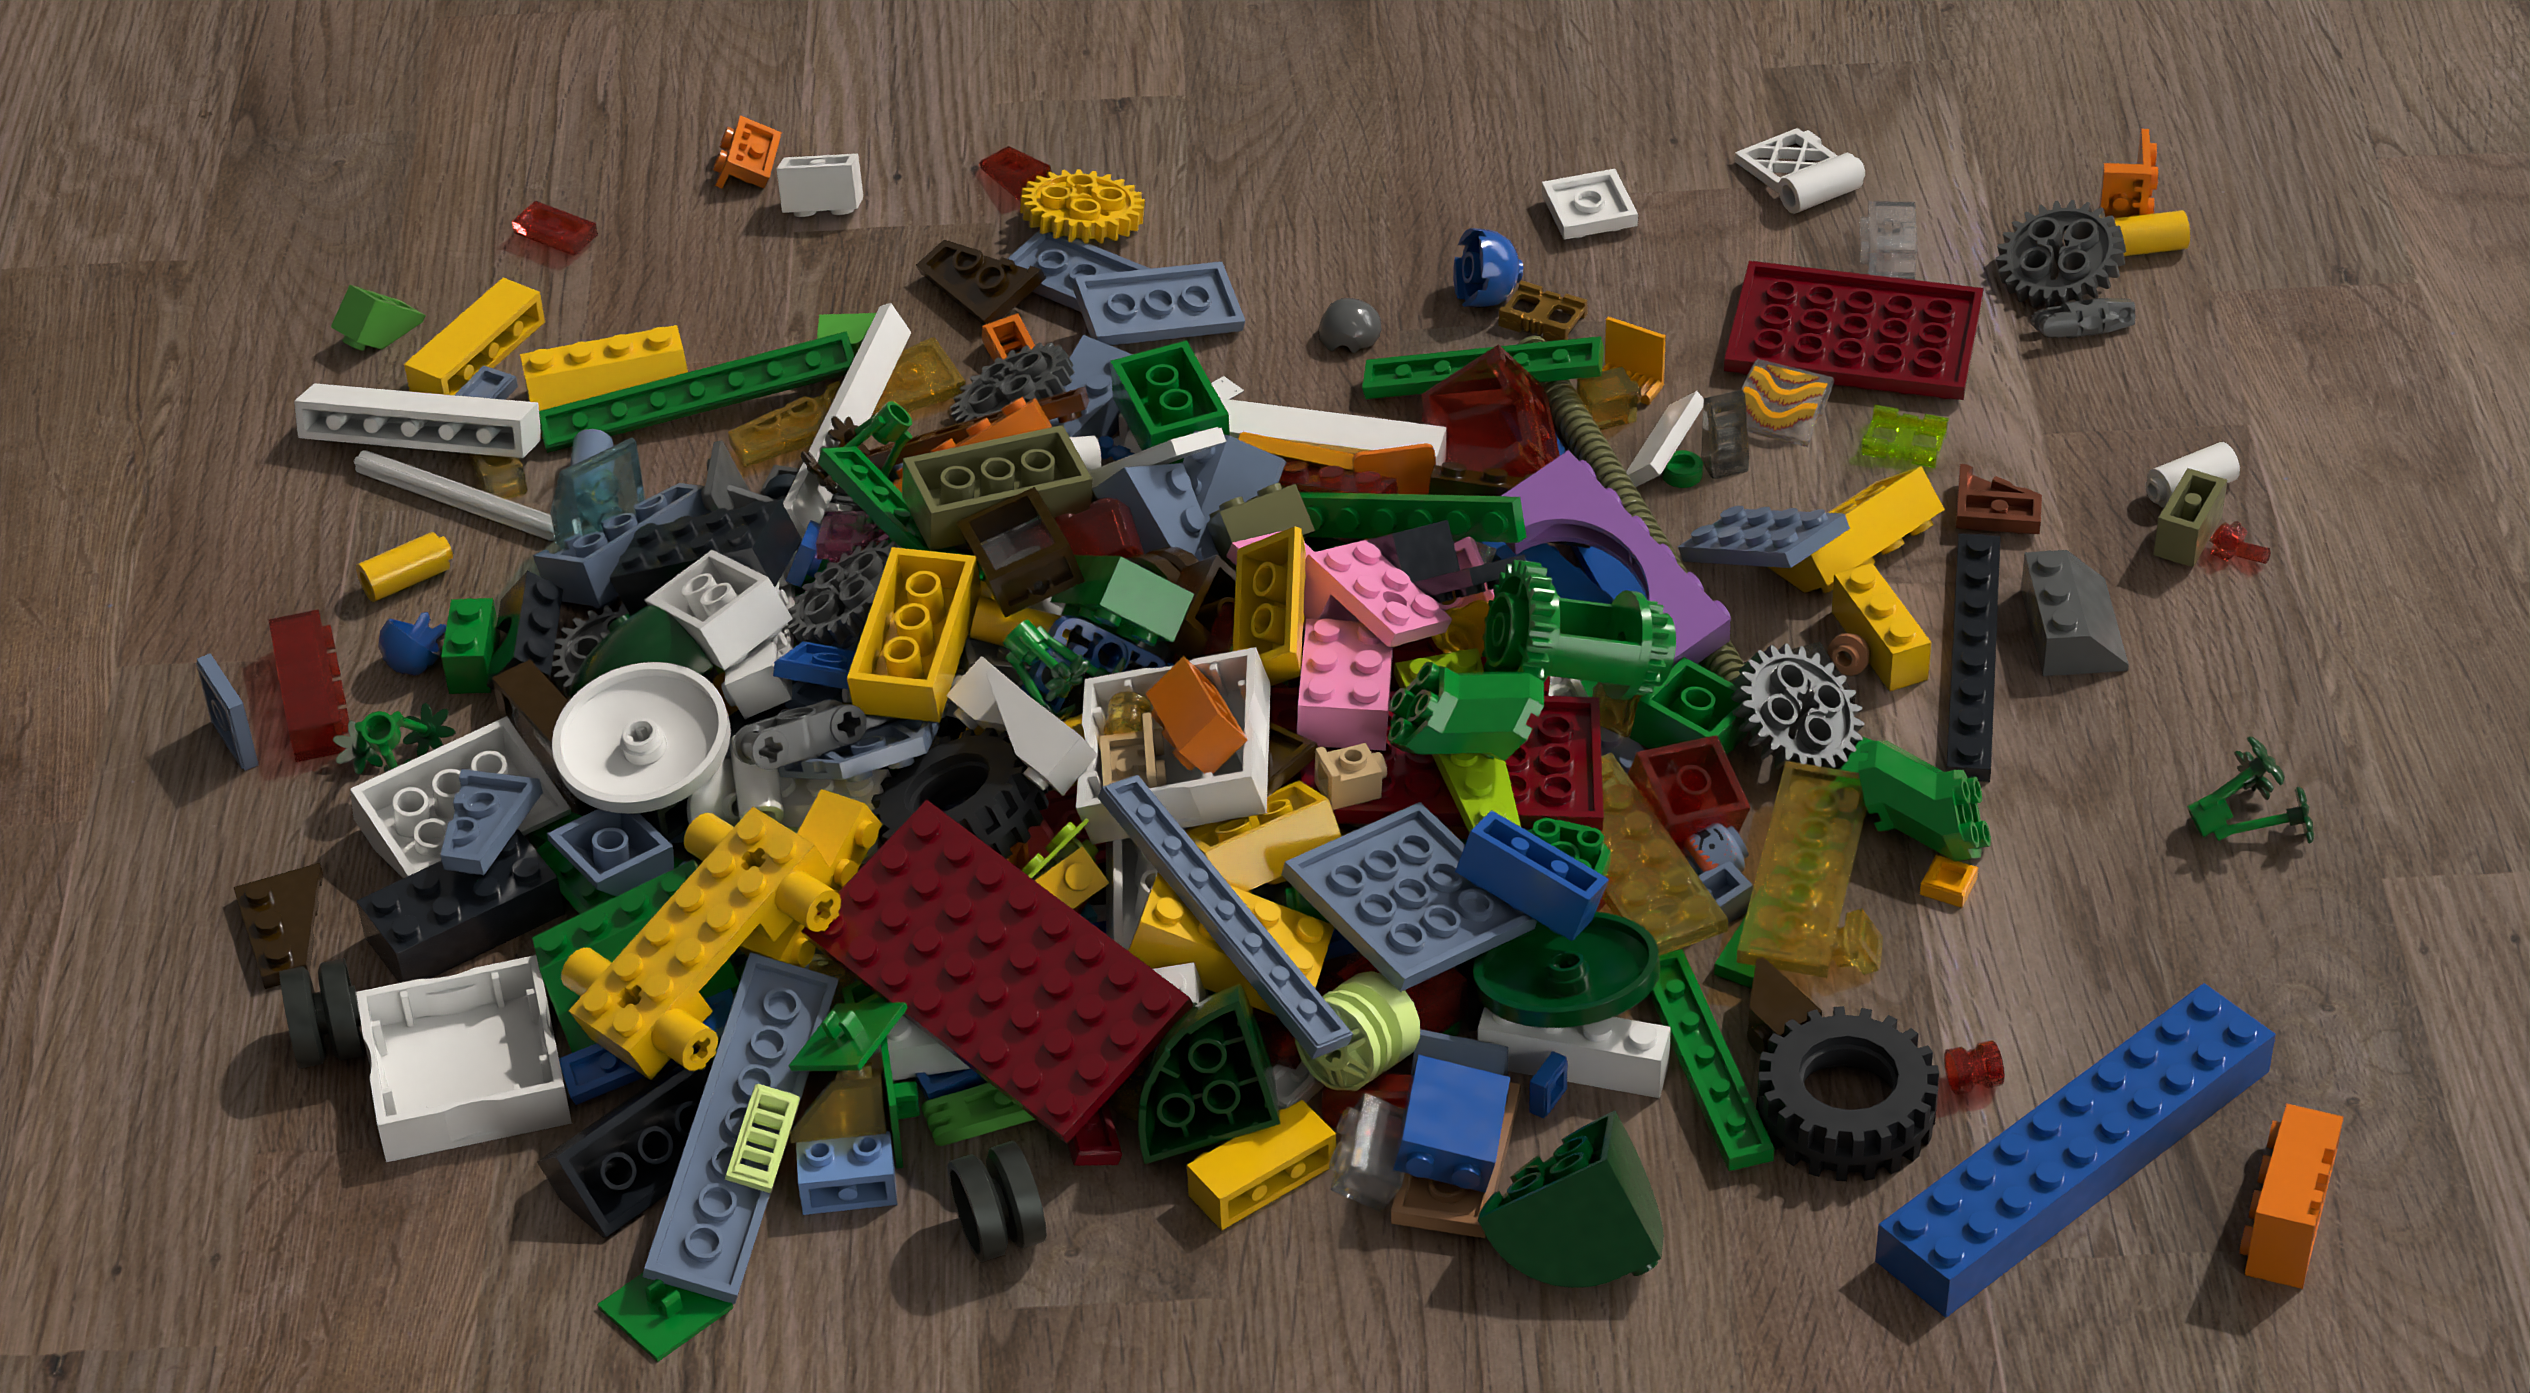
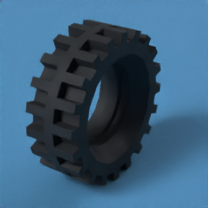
M986 728L981 735H976L973 729L964 730L961 738L951 740L949 735L940 738V745L928 750L926 754L918 756L914 759L913 764L898 768L899 773L894 778L885 777L880 783L884 793L873 795L871 803L875 809L871 811L882 823L878 838L882 845H884L926 800L942 810L951 802L977 791L976 794L964 803L944 813L1007 859L1013 855L1010 849L1017 842L1025 844L1031 838L1028 829L1032 826L1041 825L1044 818L1040 810L1048 808L1049 801L1045 796L1048 791L1047 789L1041 790L1023 774L1028 767L1015 754L1006 730L998 736L994 728Z
M1844 1006L1833 1007V1016L1821 1017L1817 1009L1807 1012V1021L1802 1025L1798 1024L1794 1019L1789 1020L1784 1025V1038L1773 1033L1768 1039V1052H1762L1760 1056L1756 1110L1759 1111L1758 1114L1765 1129L1768 1130V1136L1774 1150L1784 1146L1786 1148L1785 1161L1793 1167L1802 1160L1809 1163V1174L1819 1177L1823 1169L1836 1171V1181L1846 1182L1848 1172H1861L1864 1181L1873 1180L1878 1168L1885 1167L1890 1174L1900 1171L1901 1157L1903 1156L1912 1162L1920 1156L1921 1143L1928 1145L1932 1138L1933 1124L1935 1125L1939 1069L1938 1065H1932L1933 1052L1929 1045L1917 1048L1919 1034L1915 1030L1910 1028L1902 1033L1897 1030L1898 1019L1890 1015L1881 1022L1871 1019V1009L1861 1008L1860 1015L1853 1016L1846 1015ZM1846 1066L1869 1070L1881 1076L1890 1085L1892 1091L1886 1100L1870 1108L1846 1110L1830 1107L1815 1099L1805 1089L1804 1082L1810 1074L1820 1069Z

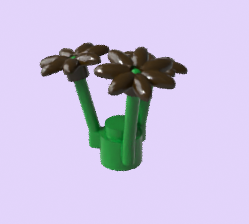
M890 401L878 413L860 426L854 425L853 420L849 416L845 418L844 423L838 417L833 416L831 423L834 429L828 432V436L832 440L840 442L838 447L856 446L865 456L869 455L870 451L863 442L870 436H873L879 443L887 445L889 442H895L881 469V472L888 477L903 447L912 439V435L907 431L912 425V419L904 408ZM802 451L800 457L807 466L808 472L817 475L816 478L820 486L825 487L831 494H837L838 491L835 488L837 484L829 474L818 464L810 452L806 454Z

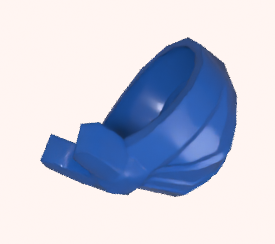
M428 612L421 613L415 624L388 619L380 630L378 643L383 660L395 672L416 676L424 673L442 654L437 642L445 638L447 625L440 624L433 629L430 628L431 619Z

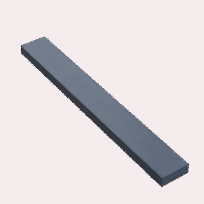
M1139 775L1101 787L1098 795L1101 803L1198 921L1202 923L1216 943L1308 1055L1315 1059L1349 1045L1353 1033Z

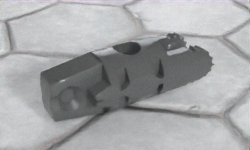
M2096 298L2063 303L2062 306L2049 307L2045 310L2042 308V310L2034 312L2031 315L2032 319L2030 321L2032 322L2031 325L2047 338L2065 336L2066 338L2104 334L2135 325V302L2129 298Z

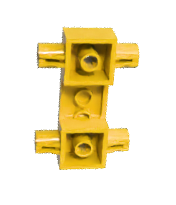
M752 807L735 827L713 813H703L697 816L686 830L684 846L689 853L703 861L613 962H610L591 948H581L570 955L561 972L563 985L580 996L579 1000L569 1010L571 1015L591 1040L650 1080L656 1076L671 1058L689 1071H696L698 1069L702 1070L710 1058L716 1055V1048L718 1046L717 1034L703 1024L704 1020L713 1010L699 991L753 930L775 942L793 920H796L811 931L819 932L822 930L825 932L829 927L828 925L840 915L838 913L841 905L839 893L825 885L833 877L834 873L816 846L755 807ZM693 1047L699 1050L696 1054L693 1053Z

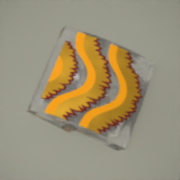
M1757 359L1744 382L1729 420L1730 427L1808 447L1818 416H1823L1834 384V378Z

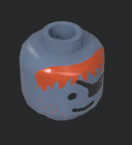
M1713 823L1691 835L1683 842L1685 857L1680 859L1679 863L1684 873L1689 871L1695 878L1705 871L1712 870L1729 861L1742 873L1745 869L1744 859L1749 856V853L1742 838L1733 826L1726 828L1720 823Z

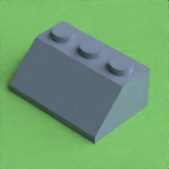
M1224 435L1226 442L1185 457L1183 465L1190 478L1193 491L1207 524L1210 521L1209 514L1219 510V505L1241 496L1244 502L1258 496L1257 491L1278 483L1286 461L1229 435Z

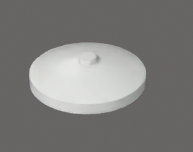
M648 662L632 664L599 676L580 689L571 698L560 713L553 731V757L560 777L566 787L586 804L614 813L650 812L673 805L687 798L700 789L715 774L723 762L729 747L731 736L730 721L718 690L699 673L670 663Z

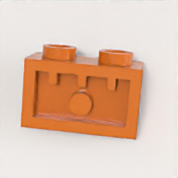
M740 115L734 129L727 127L719 147L722 149L713 167V171L718 172L715 186L722 189L730 174L746 183H752L765 189L771 175L782 132Z

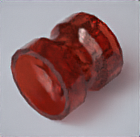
M1993 1040L1979 1042L1975 1048L1969 1049V1051L1963 1047L1946 1049L1944 1053V1067L1948 1083L1954 1094L1969 1093L1975 1085H1983L1986 1088L2003 1085L2005 1078L2003 1060L2000 1050Z

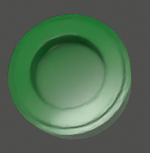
M1675 451L1662 471V478L1673 487H1692L1702 479L1703 461L1700 456L1691 451Z

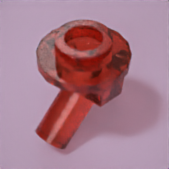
M2235 521L2231 525L2224 522L2210 538V542L2214 544L2211 553L2225 562L2235 555L2239 558L2266 564L2270 559L2271 551L2270 548L2244 542L2248 531L2239 521Z

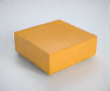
M1935 855L1921 882L1920 895L1963 908L1978 878L1979 867Z

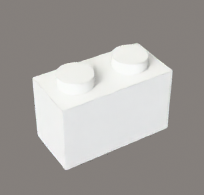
M858 154L786 157L782 159L777 167L782 213L794 212V216L806 217L816 214L817 211L831 210V213L834 215H844L857 209L863 199Z

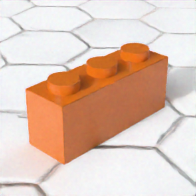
M1184 656L1146 692L1148 699L1154 707L1150 712L1152 717L1164 729L1161 731L1164 738L1175 748L1172 753L1190 771L1197 767L1204 774L1209 772L1214 774L1248 741L1214 683Z

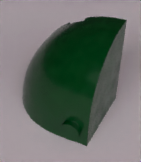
M648 605L631 617L629 614L619 617L608 626L607 629L610 633L590 652L576 672L567 700L570 701L580 689L599 676L632 664L648 662L676 664L699 673L707 680L713 669V664L697 642L676 619L663 609L654 605Z
M1240 984L1223 989L1192 1007L1172 1026L1157 1046L1147 1066L1138 1103V1133L1144 1164L1281 1124L1274 1071L1254 1012Z
M1615 1110L1561 1139L1563 1144L1545 1162L1541 1160L1540 1156H1536L1510 1176L1513 1184L1508 1187L1507 1192L1503 1196L1500 1191L1494 1192L1484 1204L1477 1219L1492 1246L1511 1266L1535 1280L1554 1286L1568 1288L1592 1287L1611 1282L1629 1273H1632L1633 1276H1639L1652 1270L1662 1257L1664 1234L1658 1205L1637 1151Z

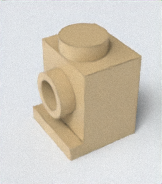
M1366 743L1327 752L1324 746L1316 748L1314 782L1321 794L1329 799L1332 810L1381 798L1382 779L1387 776V767L1384 757L1380 752L1371 753Z

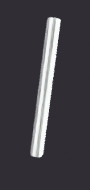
M367 450L361 451L359 456L354 459V464H356L355 470L362 475L543 539L553 541L562 532L561 520L558 517Z

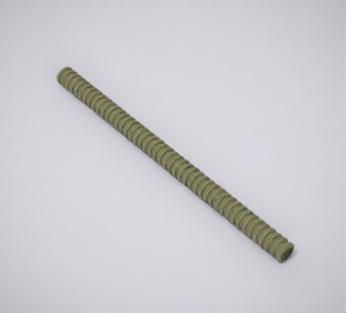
M1530 336L1521 340L1518 344L1546 341L1540 336ZM1570 380L1530 383L1571 453L1579 461L1584 460L1592 467L1597 480L1605 489L1611 488L1618 494L1625 510L1632 517L1635 515L1640 517L1648 527L1650 536L1659 545L1662 543L1667 545L1673 552L1677 564L1688 573ZM1731 641L1699 662L1703 668L1731 683L1740 675L1738 670L1744 665L1743 660Z

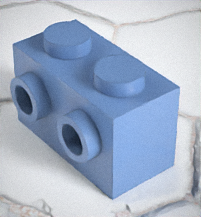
M890 1131L796 1141L798 1186L803 1215L898 1205Z

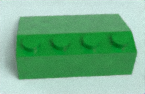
M694 859L532 937L540 973L572 1053L596 1044V1042L589 1038L569 1012L580 996L562 983L561 972L565 962L570 955L581 948H591L610 962H613L699 867ZM734 953L699 991L704 999L731 989L733 994L737 992L741 978Z

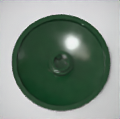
M1595 912L1593 920L1573 941L1553 932L1549 927L1537 921L1535 929L1478 955L1474 962L1473 974L1479 1000L1484 1007L1496 1016L1524 1026L1567 1028L1600 1022L1619 1015L1637 1005L1655 987L1660 975V959L1654 937L1643 926L1625 917Z

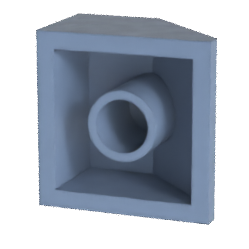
M597 809L547 833L548 841L597 890L614 896H619L674 869L673 846L640 813H614Z

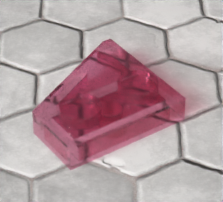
M825 511L816 542L817 559H828L830 562L837 563L844 552L850 556L859 545L865 550L871 541H875L878 545L883 540H889L890 537L864 511Z

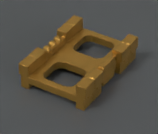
M1521 280L1519 288L1505 307L1499 309L1498 326L1516 332H1521L1523 328L1526 332L1530 330L1531 333H1535L1537 331V335H1542L1543 333V339L1546 341L1568 340V334L1580 318L1585 319L1588 314L1587 299L1570 294H1565L1564 297H1561V294L1547 290L1543 292L1542 286ZM1519 299L1537 305L1530 313L1513 309V306ZM1556 309H1561L1563 313L1573 315L1567 323H1559L1548 319Z

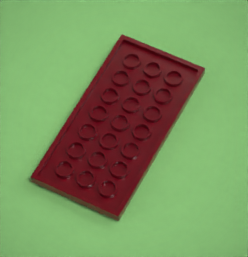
M1298 688L1270 689L1269 722L1296 734ZM1390 691L1389 705L1397 691ZM1544 696V707L1539 717L1531 713L1526 722V725L1533 728L1528 739L1505 761L1521 828L1533 829V824L1537 820L1551 818L1603 831L1604 810L1599 697ZM1389 710L1386 751L1370 750L1371 753L1380 752L1384 757L1387 767V776L1382 779L1381 798L1333 810L1337 823L1371 824L1420 802L1445 826L1466 827L1432 754L1407 753L1390 744L1388 734L1391 727V718L1394 713ZM1325 747L1327 752L1342 749ZM1315 759L1280 788L1300 780L1321 794L1314 782Z
M928 800L909 817L838 892L841 899L838 911L840 915L828 925L829 927L826 931L815 932L807 927L801 930L806 940L885 1002H905L908 1009L903 1016L1066 1144L1156 1048L1172 1026L1194 1006L1191 998Z

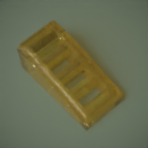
M467 453L484 492L504 499L527 493L528 488L524 467L519 458Z

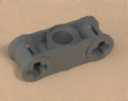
M832 699L824 700L807 707L787 710L775 717L740 728L733 740V751L741 762L750 765L756 764L760 768L773 770L794 762L813 759L824 752L854 744L865 734L867 719L864 712L857 706L851 704L843 705L841 702Z

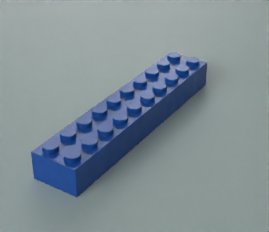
M2203 983L1879 1223L1875 1262L1945 1318L2266 1075L2270 1070L2276 1034Z

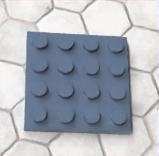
M1420 802L1285 861L1281 874L1400 992L1535 929L1537 920L1514 909L1507 902L1485 889L1475 886L1471 881L1455 872L1465 844Z

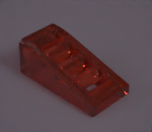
M1010 146L979 162L981 170L1019 201H1021L1022 188H1027L1028 181L1035 182L1036 176L1047 178V173L1052 172L1050 165Z

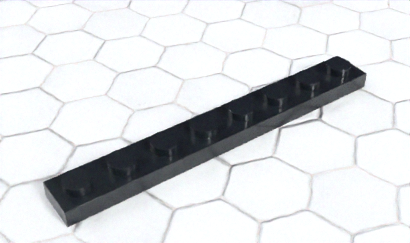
M1958 533L1946 772L1964 770L1967 778L1977 777L1978 781L1990 782L2001 536Z

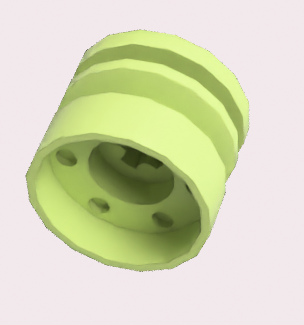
M1373 971L1363 972L1354 975L1333 991L1322 996L1353 1033L1349 1045L1312 1059L1295 1039L1301 1060L1313 1077L1328 1088L1340 1092H1351L1359 1090L1415 1051L1420 1039V1019L1414 1002L1405 990L1400 992L1380 973Z

